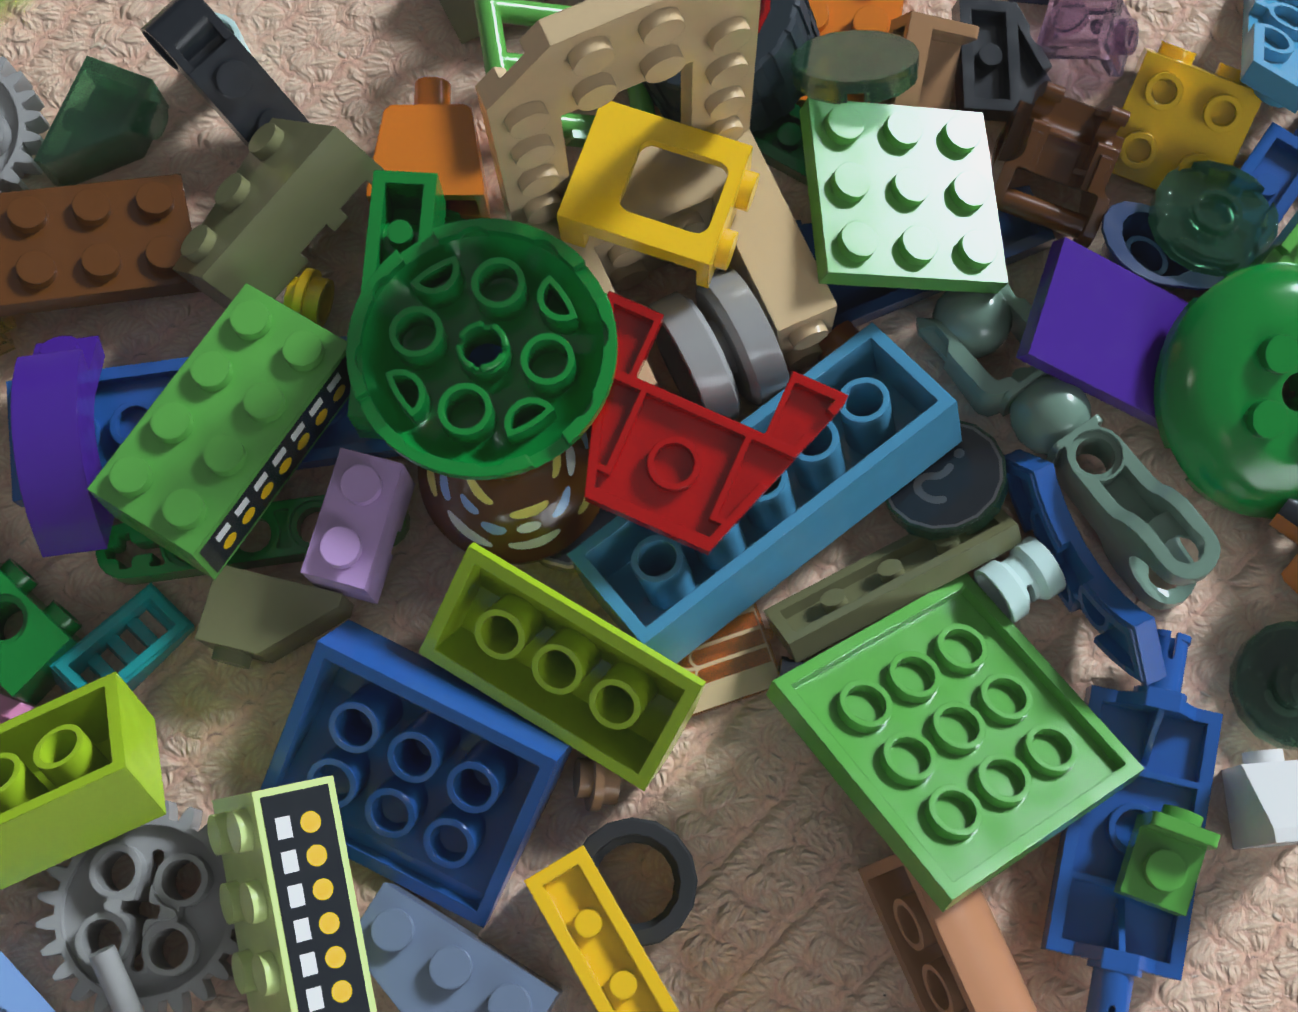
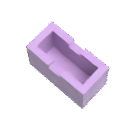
M340 448L301 568V573L315 587L342 593L344 596L378 605L393 557L391 551L397 532H401L415 487V483L404 464Z

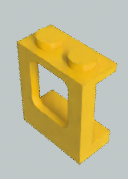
M610 101L598 108L558 209L556 216L560 239L564 242L586 248L589 237L592 236L696 270V285L708 289L715 269L719 268L726 271L731 262L739 234L736 231L730 230L736 211L739 209L748 212L756 193L760 174L751 171L753 146ZM649 146L658 147L720 167L726 172V182L710 225L705 231L693 233L623 209L621 200L639 153L644 148Z

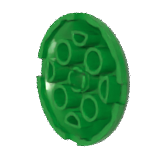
M476 218L431 229L432 235L414 243L400 254L395 250L374 271L356 301L350 319L346 345L347 370L354 396L367 421L389 447L415 465L431 472L466 480H490L506 478L538 468L562 454L582 437L602 410L610 393L617 365L618 339L616 322L607 293L603 291L598 280L586 266L585 260L574 249L557 237L534 226L505 219ZM482 344H495L502 349V353H499L495 360L487 364H481L480 367L474 366V363L469 361L471 352Z
M1289 262L1264 263L1235 270L1224 275V279L1214 284L1200 297L1193 298L1181 311L1168 332L1159 355L1155 373L1154 408L1159 434L1164 448L1171 449L1179 466L1187 475V478L1184 480L1196 492L1215 505L1233 513L1255 518L1273 519L1288 499H1298V264ZM1287 380L1290 391L1294 392V397L1288 398L1287 402L1284 403L1282 388Z

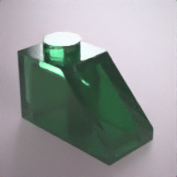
M86 56L34 161L55 186L60 187L80 184L145 157L152 141L162 136L168 122L169 105L153 79Z

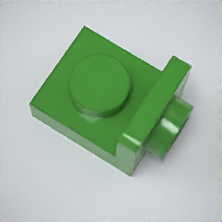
M1163 804L1161 812L1150 811L1138 814L1113 892L1176 916H1186L1206 850L1217 849L1221 835L1202 828L1204 820L1202 816L1177 806Z

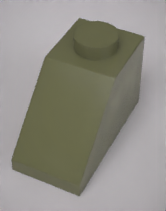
M225 566L218 577L212 580L194 639L214 649L211 657L212 660L249 669L252 659L274 663L349 619L352 615L354 604L342 593Z

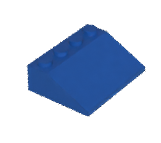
M348 619L316 642L260 790L333 775L348 858L484 928L557 785L572 747L426 657Z

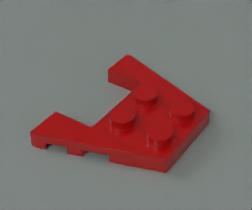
M609 291L607 296L612 306L618 339L617 365L610 393L602 410L592 424L585 501L709 555L842 410L848 395L793 371L765 433L757 431L639 379L638 376L663 324L664 314Z

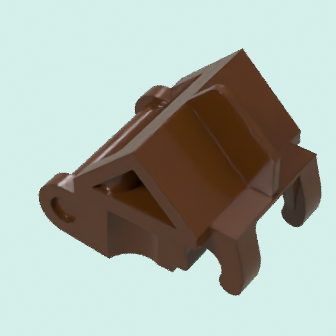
M1045 81L1038 86L1032 103L1019 100L995 142L991 170L997 210L1072 237L1074 242L1088 248L1097 234L1102 218L1111 201L1106 196L1105 189L1125 138L1117 136L1116 133L1121 126H1126L1131 112L1114 105H1108L1101 110L1064 96L1065 87ZM1016 168L1080 191L1082 196L1079 213L1008 187Z

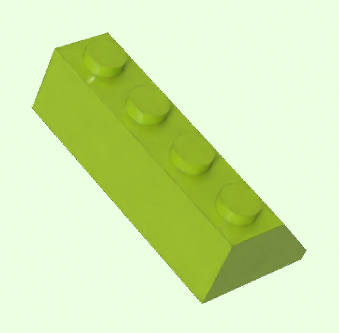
M475 542L468 546L418 652L643 791L646 790L671 754L695 711L706 684L705 680Z

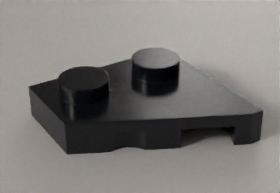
M957 0L951 9L952 20L976 25L980 28L977 40L962 45L960 48L955 74L956 110L983 113L984 120L1007 122L1019 100L1032 103L1038 86L1045 81L1051 82L1047 73L1052 68V65L1043 48L1032 39L1030 25L1017 2Z

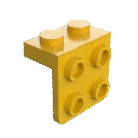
M1164 41L1161 42L1158 52L1144 47L1135 67L1137 74L1122 106V109L1130 111L1131 114L1126 126H1121L1116 133L1117 136L1123 137L1125 140L1112 173L1200 207H1209L1216 202L1262 101L1255 95L1253 88L1240 81L1241 69L1220 62L1216 72H1210L1192 65L1196 53Z

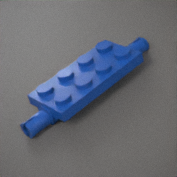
M1157 629L1167 677L1148 686L1141 683V685L1134 686L1133 691H1118L1096 685L1086 688L1084 702L1145 768L1134 782L1062 830L1040 949L1087 959L1086 966L1093 967L1086 1012H1129L1134 977L1142 978V973L1181 981L1196 886L1186 916L1173 915L1113 891L1138 814L1150 811L1161 812L1163 804L1173 805L1202 816L1204 820L1201 827L1204 829L1206 827L1223 714L1198 709L1187 703V696L1181 693L1188 647L1191 645L1192 639L1189 635L1178 632L1176 633V638H1171L1172 631Z

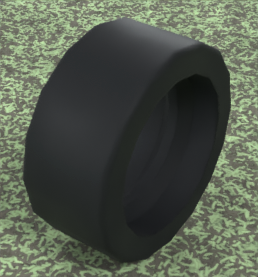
M631 817L605 824L587 837L583 845L597 868L606 854L617 846L629 843L651 846L662 853L671 866L674 879L673 893L664 911L651 921L638 924L629 923L642 947L661 943L681 928L694 907L698 879L693 857L677 834L657 821Z

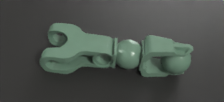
M1008 284L997 294L945 291L936 302L932 318H916L917 333L945 361L944 370L972 408L978 414L986 417L999 413L1003 417L1010 414L1011 426L1018 441L1035 453L1048 455L1046 460L1052 462L1057 469L1058 481L1063 491L1095 530L1112 567L1141 602L1150 608L1158 610L1171 609L1181 605L1192 593L1196 583L1204 579L1217 564L1221 549L1214 531L1186 497L1172 487L1158 481L1118 435L1109 429L1100 427L1103 419L1098 414L1092 417L1090 402L1086 393L1080 388L1063 382L1033 366L1028 368L1020 367L1015 369L1011 377L996 380L976 360L994 353L1008 339L1010 331L1021 343L1032 305L1025 298H1017ZM1082 454L1096 456L1103 462L1106 472L1102 474L1085 472L1078 465L1076 457ZM1179 537L1190 539L1196 545L1198 561H1193ZM1149 567L1165 582L1176 585V587L1169 590L1157 588L1148 577Z

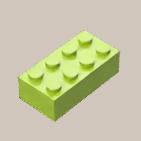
M116 671L0 724V890L166 815L155 718Z

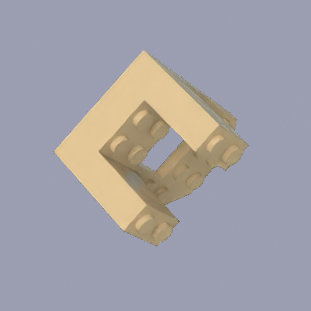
M586 0L539 19L519 39L524 54L508 71L503 67H493L475 85L507 220L534 226L560 239L556 215L571 179L569 176L561 116L577 109L582 111L598 109L613 100L620 91L644 81L659 83L681 71V123L753 146L751 171L760 174L756 193L749 211L745 212L737 209L730 230L736 231L739 234L728 267L736 270L760 304L775 334L786 366L788 365L790 370H798L817 361L818 356L823 352L819 343L832 331L838 305L828 285L819 284L816 261L750 131L761 0ZM649 146L639 153L621 200V206L628 212L686 231L701 233L710 225L726 182L727 174L720 167L658 147ZM592 236L589 237L586 248L564 242L585 260L586 266L607 294L609 291L615 293L613 287L616 290L632 288L644 281L649 274L648 272L669 263L674 267L681 266ZM646 359L638 378L658 387V383Z

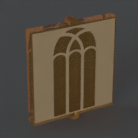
M756 602L677 663L706 681L691 718L766 693L772 680L780 677V672H777L778 663L770 643L774 633L770 628L764 627Z

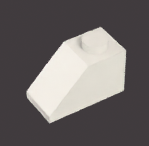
M1283 749L1241 753L1243 764L1221 770L1233 850L1298 845V760L1285 761Z

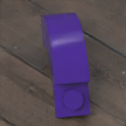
M73 336L54 337L44 343H37L33 355L17 357L11 389V430L14 459L25 511L42 557L108 548L114 516L87 490L102 470L94 424L95 395L105 359L99 336L75 338Z

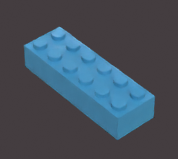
M873 322L803 374L808 378L847 394L848 398L842 410L709 555L620 516L615 517L567 554L586 589L621 631L677 664L962 442L957 401ZM785 389L740 423L765 433Z

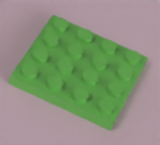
M968 573L929 592L772 680L766 696L942 912L958 903L1134 782L1145 769Z

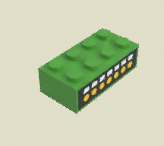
M246 283L87 490L115 518L215 580L349 399L351 384L347 370V341Z

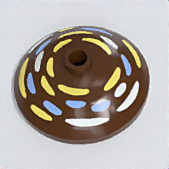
M592 425L570 448L553 460L538 468L506 478L466 480L437 474L418 466L419 490L429 516L442 534L465 552L468 546L475 542L511 565L535 563L559 554L574 544L589 529L601 510L600 507L586 502L584 497Z

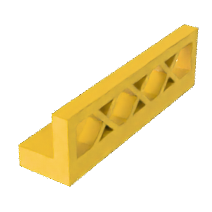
M584 845L524 880L598 1012H680Z

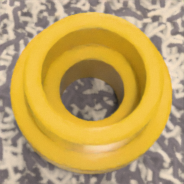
M308 267L302 272L300 278L294 277L287 285L283 304L323 327L329 317L334 300V282L331 279L323 278L319 270Z

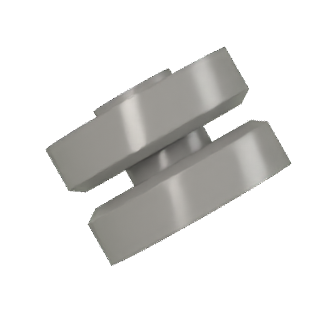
M728 267L726 271L720 269L714 272L708 289L697 285L695 296L697 306L692 300L676 291L649 304L647 307L664 314V321L655 341L681 396L733 420L737 418L740 412L739 392L744 398L759 407L786 388L789 381V373L775 334L760 304L736 270Z

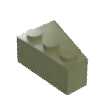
M272 118L269 123L261 126L252 136L248 145L250 152L237 172L227 177L219 186L215 194L216 204L202 225L195 227L184 239L181 246L182 255L172 270L225 309L246 283L275 299L307 264L308 259L301 252L325 225L336 231L348 218L340 210L341 207L366 180L372 185L374 170H384L336 126Z

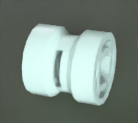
M1031 536L1024 538L1021 543L1014 546L1010 550L1009 557L1004 559V561L992 560L974 571L975 582L1013 624L1029 614L1030 603L1038 599L1050 600L1065 590L1066 587L1064 574L1054 556L1039 540Z

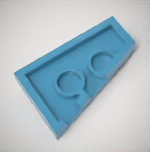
M1244 0L1240 81L1253 88L1255 95L1264 103L1277 108L1284 107L1294 114L1298 111V0Z

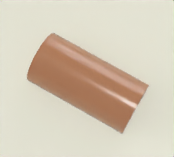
M895 853L858 869L921 1012H1038L981 887L942 912Z

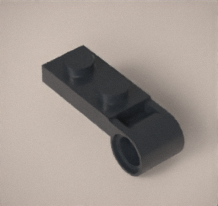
M172 0L141 28L142 34L158 54L189 80L247 147L255 132L264 124L269 123L272 118L310 123L204 0Z

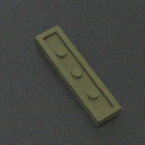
M993 501L977 518L957 527L931 529L923 526L763 611L773 633L793 660L798 663L1013 549L1014 546L1022 542L1018 524Z

